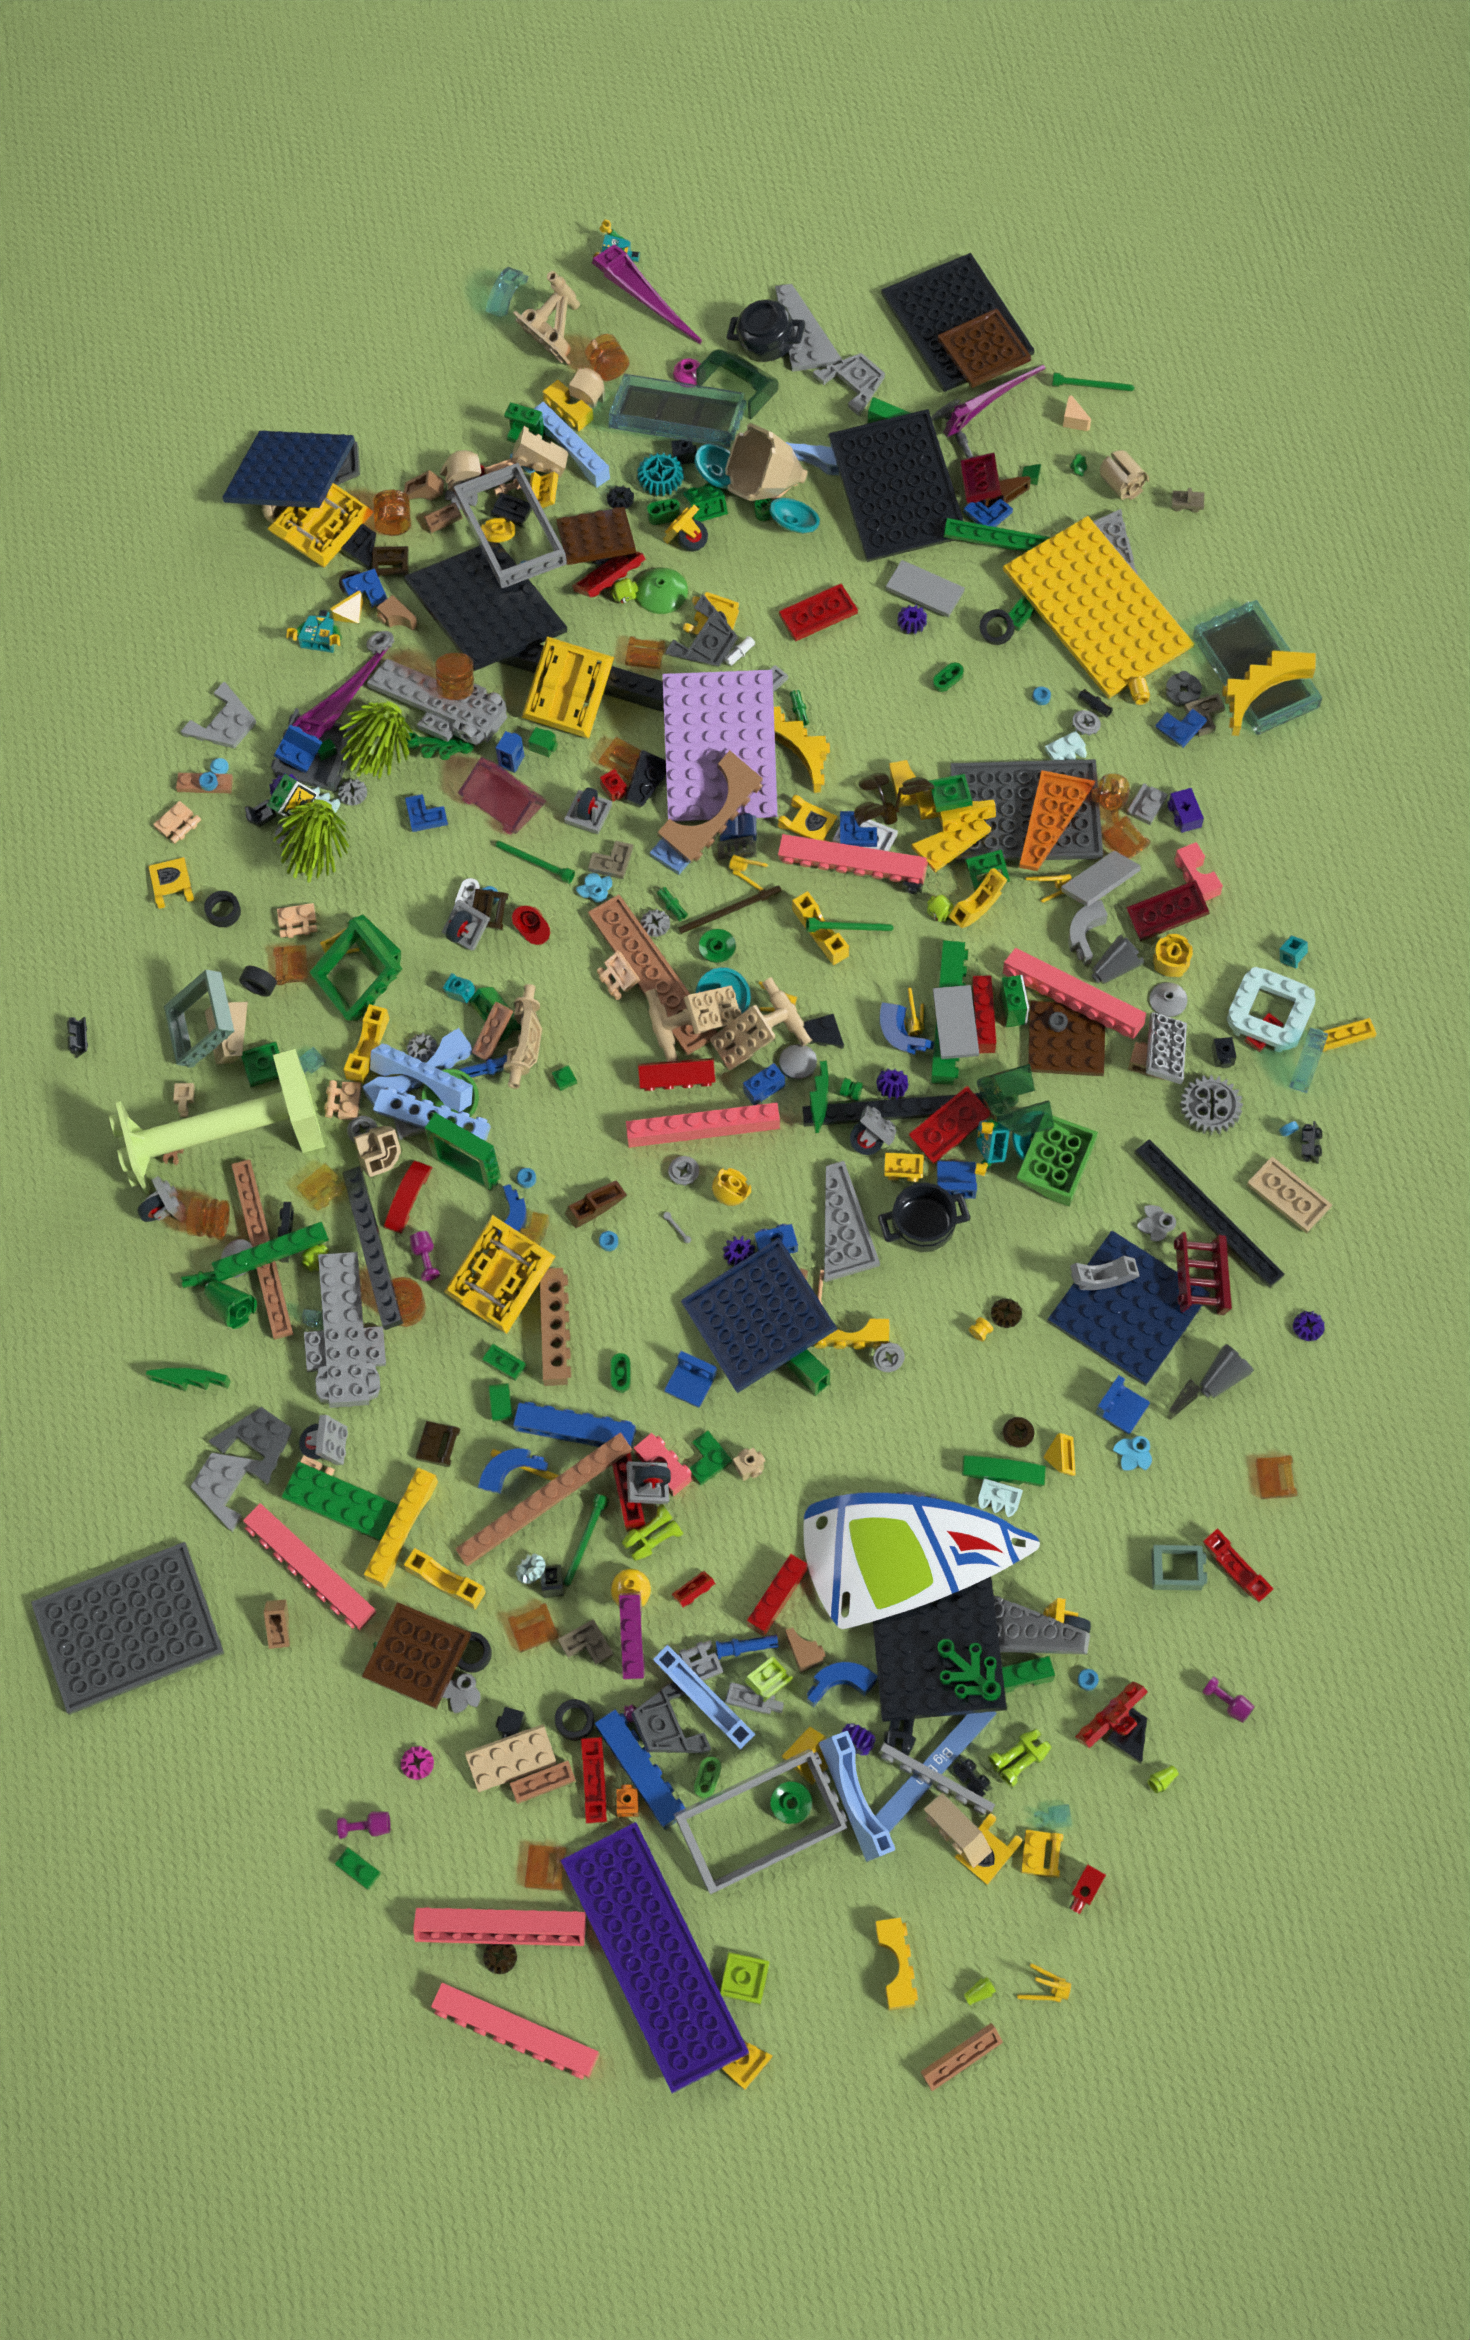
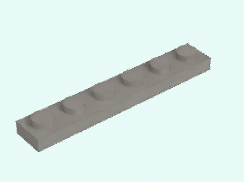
M886 1743L881 1746L878 1752L882 1755L881 1758L891 1764L892 1762L899 1764V1768L908 1774H911V1772L915 1773L920 1781L926 1784L933 1783L937 1786L936 1789L944 1794L951 1793L956 1796V1801L964 1805L969 1803L974 1806L973 1810L982 1815H985V1813L990 1814L995 1806L992 1802Z

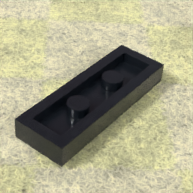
M284 1202L283 1208H280L279 1218L282 1222L281 1226H278V1237L292 1232L294 1217L292 1202ZM290 1256L282 1258L280 1261L282 1263H289Z

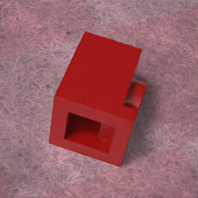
M615 768L600 777L601 788L612 802L622 799L626 795L627 785L618 775Z

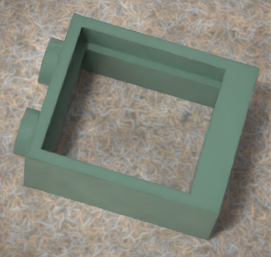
M1153 1545L1151 1550L1153 1590L1202 1591L1204 1584H1207V1572H1203V1564H1206V1552H1203L1202 1546ZM1162 1554H1196L1197 1580H1163Z

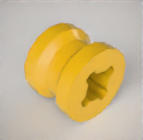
M978 1317L976 1324L971 1325L968 1330L973 1337L983 1342L986 1339V1335L993 1331V1327L987 1320Z

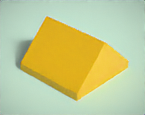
M809 1727L782 1755V1758L787 1760L803 1751L811 1749L813 1753H818L822 1762L819 1766L821 1771L824 1772L828 1769V1765L819 1742L827 1738L812 1727ZM807 1762L794 1767L811 1785L816 1782Z

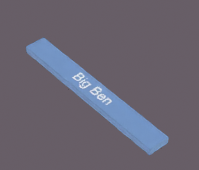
M994 1711L967 1714L925 1760L923 1765L942 1775L997 1713ZM914 1773L875 1817L890 1833L929 1790L933 1783L926 1784L920 1781L918 1775Z

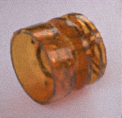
M603 334L596 337L588 344L585 350V357L594 371L600 374L603 381L618 378L627 370L630 363L625 351L612 334Z
M394 489L384 490L376 494L373 499L375 529L379 533L389 536L406 533L411 527L409 496L400 490Z
M449 653L437 659L435 667L437 676L436 690L438 694L449 700H461L471 696L474 692L472 659L461 653Z
M193 1196L187 1211V1234L203 1237L206 1232L208 1238L215 1237V1239L222 1240L225 1237L229 1224L230 1207L228 1200H220L219 1202V1199H213L210 1204L208 1197Z
M395 1278L392 1282L403 1319V1324L398 1326L408 1327L415 1325L421 1321L426 1311L422 1289L411 1278Z

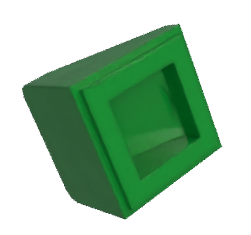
M1041 464L1025 466L1022 477L1029 476L1031 478L1030 484L1038 485Z
M330 739L323 741L317 752L321 761L338 754L335 745Z

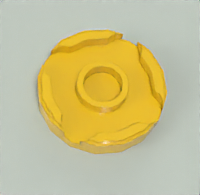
M504 518L489 519L485 525H481V529L489 542H505L515 535V525L511 521L506 522Z

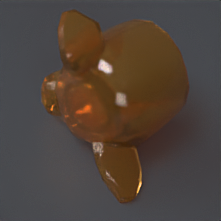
M1107 774L1101 778L1099 788L1092 789V801L1099 802L1104 809L1110 811L1115 826L1119 822L1118 811L1127 804L1129 798V782L1122 775Z

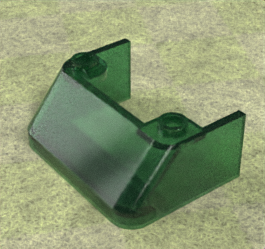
M714 350L696 369L697 387L699 388L720 366L751 384V387L757 392L748 400V418L750 420L773 397L779 388L778 380L731 351Z
M1030 1064L978 1079V1091L995 1122L1021 1137L1054 1128L1049 1100L1011 1110V1107L1018 1103L1019 1095L1035 1091Z

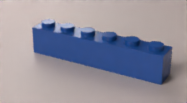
M531 1402L518 1404L514 1421V1429L517 1432L595 1447L602 1446L621 1432L632 1448L636 1434V1427L630 1421L622 1420L617 1422L613 1421L610 1417L596 1418L589 1413L575 1414L572 1410L564 1409L560 1411L555 1410L552 1406L539 1407Z
M615 1709L597 1721L595 1726L634 1786L638 1789V1792L663 1830H666L677 1822L673 1814L685 1809V1806L680 1798L676 1800L672 1795L674 1790L668 1781L664 1783L660 1777L663 1773L658 1765H652L650 1762V1753L646 1752L645 1747L641 1748L637 1741L640 1739L634 1730L630 1731L626 1726L629 1722L624 1714H618Z

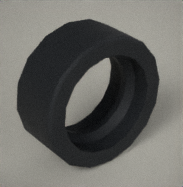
M994 609L983 615L979 628L981 635L988 643L1001 645L1011 639L1015 626L1007 612ZM995 617H1001L1007 622V630L1000 637H992L987 632L988 622Z
M228 891L212 893L204 903V910L209 922L217 927H229L237 922L241 915V907L237 897ZM228 901L233 904V910L227 916L217 917L212 913L213 907L219 902Z
M251 965L245 967L239 978L243 987L254 994L264 997L270 996L277 984L276 979L270 973Z
M470 1632L472 1635L469 1641H477L483 1646V1656L481 1660L474 1664L465 1663L460 1658L457 1666L465 1672L476 1673L483 1670L489 1664L492 1657V1649L488 1640L482 1634Z
M570 1699L563 1702L557 1708L555 1725L559 1734L565 1739L572 1741L581 1740L592 1731L594 1715L587 1703L578 1699ZM571 1708L581 1709L587 1718L586 1725L577 1732L568 1731L563 1725V1715Z

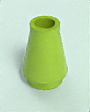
M1170 1765L1161 1771L1151 1774L1147 1783L1156 1794L1164 1792L1179 1775V1772L1173 1765Z
M988 1976L984 1979L981 1977L963 1995L968 2004L972 2005L992 1997L996 1989Z

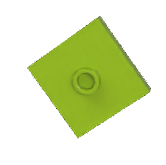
M728 1952L720 1988L721 1996L761 2005L770 1961Z

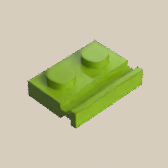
M772 1656L749 1674L744 1681L757 1695L760 1694L764 1698L763 1701L766 1702L787 1685L793 1677H789L783 1666Z

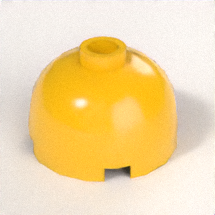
M722 1168L713 1180L712 1191L720 1203L727 1206H736L744 1202L749 1196L751 1185H747L745 1182L747 1178L733 1168H728V1170Z
M630 1568L622 1570L615 1576L611 1584V1594L617 1606H619V1595L621 1593L641 1592L642 1607L648 1602L651 1586L649 1579L644 1573Z

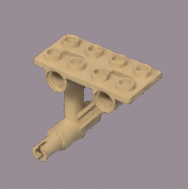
M551 271L547 274V279L551 282V288L554 290V293L536 311L527 309L522 315L516 311L513 314L517 317L515 321L526 333H530L549 353L554 354L558 361L569 365L571 362L566 356L571 348L564 339L567 305L572 310H576L579 308L580 302L576 299L575 292L566 284L564 278L558 276L555 271ZM556 309L554 328H552L547 321L548 317Z
M772 977L765 980L762 985L770 995L769 999L775 1011L768 1015H762L758 1007L753 1005L710 1038V1041L729 1070L753 1056V1053L775 1039L772 1027L781 1022H784L789 1032L795 1034L802 1047L812 1041L803 1027L804 1022L797 1013L795 1005L790 1002L785 992L779 990Z
M732 986L687 995L684 997L687 1008L681 1013L670 1017L667 1016L665 1007L660 1003L657 989L645 992L650 1006L648 1012L652 1022V1029L656 1034L659 1047L664 1050L667 1061H679L674 1048L673 1029L684 1025H692L694 1033L698 1034L714 1028L726 1027L741 1015Z

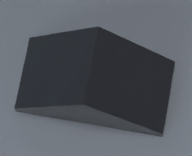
M561 1565L545 1566L544 1572L541 1575V1588L544 1598L564 1596Z

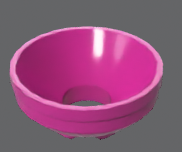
M687 358L680 360L675 365L673 376L675 381L681 386L693 387L703 380L704 369L699 361ZM686 364L693 365V368L690 370L684 369V366Z

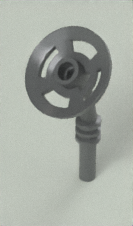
M957 398L939 409L931 417L932 421L942 418L949 421L954 407L959 404L960 399ZM962 431L955 433L958 445L962 447L966 458H972L973 455L968 446L965 433H962Z

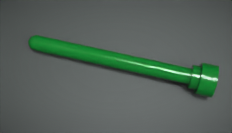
M1053 373L1052 386L1054 387L1068 384L1122 391H1134L1135 389L1132 384L1064 377L1061 373Z
M497 841L495 843L497 848L559 875V878L565 883L570 884L574 879L575 871L570 868L561 869L504 842Z
M807 917L806 920L807 932H816L819 929L892 931L894 929L892 924L822 922L814 917Z
M594 1495L592 1500L593 1511L564 1579V1585L566 1586L571 1585L601 1511L607 1508L610 1499L603 1495Z

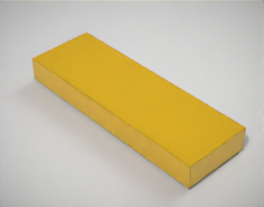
M1367 1018L1318 1032L1316 1037L1322 1052L1376 1037L1377 1033L1371 1019Z

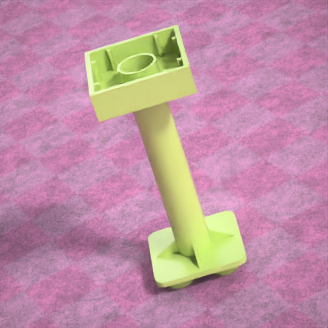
M296 1049L273 1055L282 1091L146 1130H142L129 1118L121 1101L116 1102L118 1114L110 1115L109 1120L115 1138L119 1139L121 1149L117 1150L123 1172H127L131 1187L141 1185L145 1194L151 1193L146 1175L150 1158L288 1119L291 1120L303 1153L325 1147L308 1083Z

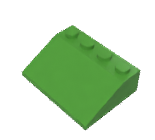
M1044 1113L1018 1173L1017 1180L1050 1200L1070 1207L1096 1144L1098 1132Z

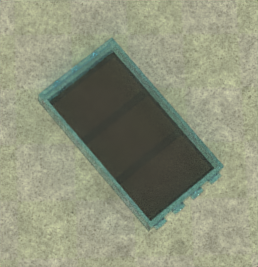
M624 373L609 412V428L730 448L732 441L735 440L737 431H739L740 421L743 420L747 400H744L745 393Z
M1257 600L1246 602L1241 607L1231 609L1221 616L1217 615L1205 623L1201 622L1194 628V640L1224 686H1226L1228 679L1244 680L1245 671L1248 672L1250 665H1266L1267 657L1270 658L1272 650L1291 652ZM1310 678L1284 681L1262 692L1252 701L1244 716L1255 733L1259 735L1319 708L1322 696Z

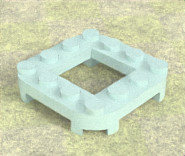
M1253 967L1245 974L1227 1016L1228 1024L1236 1036L1239 1037L1240 1033L1274 1046V1051L1276 1052L1295 1048L1299 1043L1315 1005V991L1305 984L1272 971ZM1260 989L1295 1002L1284 1028L1248 1015Z

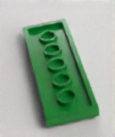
M298 1462L281 1497L287 1502L377 1541H381L399 1505L301 1462Z

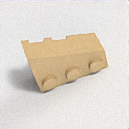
M524 426L514 444L511 462L519 463L520 466H526L547 474L555 472L560 478L566 468L568 451L553 442H545L542 440L541 435H533L528 432L529 428Z
M248 1002L228 1003L235 1032L220 1043L217 1048L213 1049L216 1064L234 1063L242 1056ZM211 1006L205 1011L209 1033L216 1028Z
M943 1793L924 1808L928 1816L925 1819L932 1828L937 1827L941 1837L946 1842L949 1841L954 1850L959 1855H962L973 1868L992 1852L983 1833Z

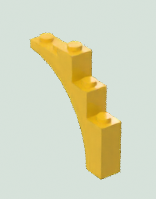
M1272 650L1270 658L1267 657L1266 665H1250L1248 672L1245 671L1244 680L1228 679L1226 686H1223L1222 696L1225 697V704H1229V712L1232 713V717L1229 718V728H1232V735L1239 736L1245 711L1262 692L1284 681L1313 678L1316 666V653Z
M781 706L774 707L775 741L789 748L800 758L808 770L814 793L821 792V785H825L824 774H821L820 770L824 769L823 761H826V755L830 753V743H826V736H807V728H803V721L785 722V714L781 713Z
M907 760L889 763L890 777L896 799L899 788L903 787L902 783L916 777ZM930 790L912 795L901 794L899 807L917 804L921 820L939 817L943 833L962 830L961 824L996 817L994 800L972 801L973 806L936 812Z

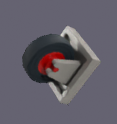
M587 787L584 791L578 790L564 821L566 824L599 834L612 807V801L598 797L597 790Z
M457 900L442 933L451 942H458L473 951L490 918L462 900Z
M867 1106L862 1112L860 1122L853 1127L850 1133V1142L855 1151L860 1154H875L881 1149L884 1142L890 1145L894 1141L897 1130L890 1120H884L881 1117V1113L876 1108Z
M159 1176L152 1179L157 1191L147 1197L138 1207L137 1212L141 1220L144 1222L159 1221L170 1215H173L180 1222L188 1219L185 1214L187 1209L182 1201H178L177 1196L179 1194L175 1187L170 1186L167 1180L163 1181Z
M320 1415L319 1424L308 1426L300 1436L299 1448L302 1454L311 1459L318 1460L324 1458L335 1465H344L346 1438L348 1436L347 1426L328 1415Z
M628 1461L626 1464L628 1502L668 1504V1483L671 1481V1471L667 1468V1463Z

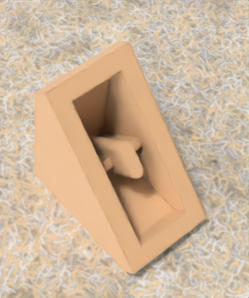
M1072 395L1069 396L1063 427L1083 431L1090 430L1091 418Z

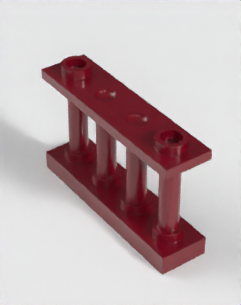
M1182 1232L1174 1240L1180 1312H1185L1192 1304L1215 1306L1217 1315H1225L1232 1309L1226 1236L1218 1235L1211 1243L1187 1241L1186 1232ZM1188 1249L1210 1251L1212 1253V1261L1188 1259ZM1189 1267L1211 1269L1214 1274V1280L1190 1278ZM1190 1285L1213 1287L1215 1298L1191 1296Z

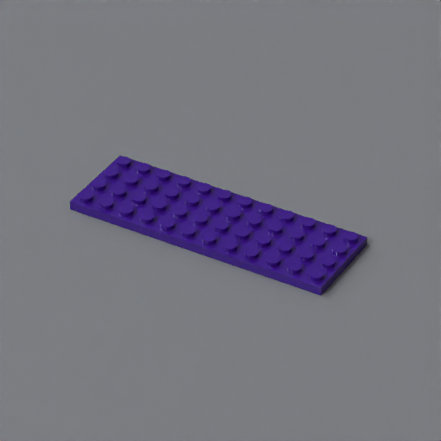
M634 1822L562 1859V1865L671 2093L673 2094L750 2054L637 1823Z

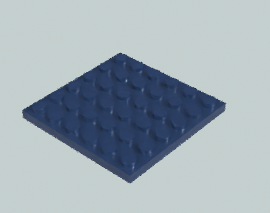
M259 431L222 497L224 503L320 508L355 442L354 435Z
M1112 1230L1087 1265H1102L1122 1256L1135 1258L1140 1276L1121 1285L1099 1290H1081L1079 1285L1074 1282L1047 1322L1144 1386H1147L1203 1305L1192 1304L1185 1312H1180L1177 1271ZM1190 1285L1191 1296L1209 1297L1211 1294L1200 1286Z
M780 1238L681 1300L737 1393L837 1330L836 1325Z

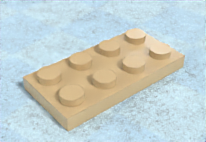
M1273 1156L1247 1183L1249 1188L1306 1234L1332 1207L1329 1201Z
M544 1724L465 1752L478 1792L557 1764Z

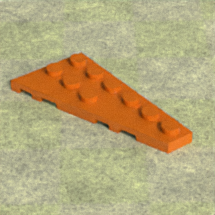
M1041 770L1019 868L1038 871L1095 785V781Z

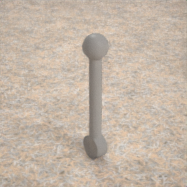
M669 1212L664 1213V1219L667 1221L669 1220V1222L684 1238L683 1241L685 1243H690L691 1238L689 1236H686L685 1233L679 1228V1226L673 1221V1219L671 1218V1214Z

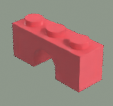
M1197 842L1178 849L1174 862L1177 868L1182 870L1186 883L1194 880L1197 881L1204 900L1207 901L1221 895L1223 885L1214 871L1209 874H1202L1197 871L1196 868L1203 865L1205 855Z
M650 1433L634 1447V1454L642 1462L667 1463V1468L671 1471V1481L668 1483L669 1492L675 1496L692 1481L690 1475L692 1472L685 1464L681 1465L677 1461L679 1458L672 1450L668 1451L665 1448V1442L660 1436L655 1437L653 1433Z

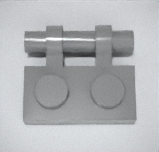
M710 1640L704 1643L701 1641L695 1647L688 1650L682 1649L677 1654L702 1681L723 1673L716 1653L707 1655L706 1650L713 1648ZM700 1653L702 1658L691 1663L689 1658Z

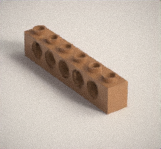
M548 1268L540 1281L544 1386L568 1385V1378H571V1366H567V1359H571L570 1348H567V1341H570V1329H566V1323L570 1322L569 1311L565 1309V1304H569V1294L565 1292V1286H568V1274H564L563 1268ZM553 1287L559 1288L555 1293L550 1292V1289ZM554 1305L560 1307L557 1311L550 1310ZM553 1324L561 1325L558 1329L551 1328ZM555 1342L561 1343L558 1348L551 1346ZM554 1361L562 1362L560 1366L552 1365Z

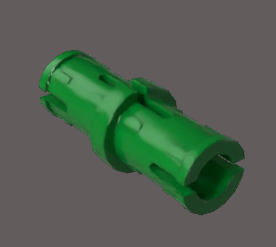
M793 690L789 693L793 704L792 711L796 714L797 721H803V726H807L809 720L806 714V704L803 703L800 690Z
M666 887L657 892V895L666 904V909L671 911L678 921H682L681 917L685 919L688 916V913L679 904V900L674 898Z
M199 1271L198 1274L181 1276L183 1289L198 1285L203 1287L210 1281L218 1280L215 1271L205 1273Z

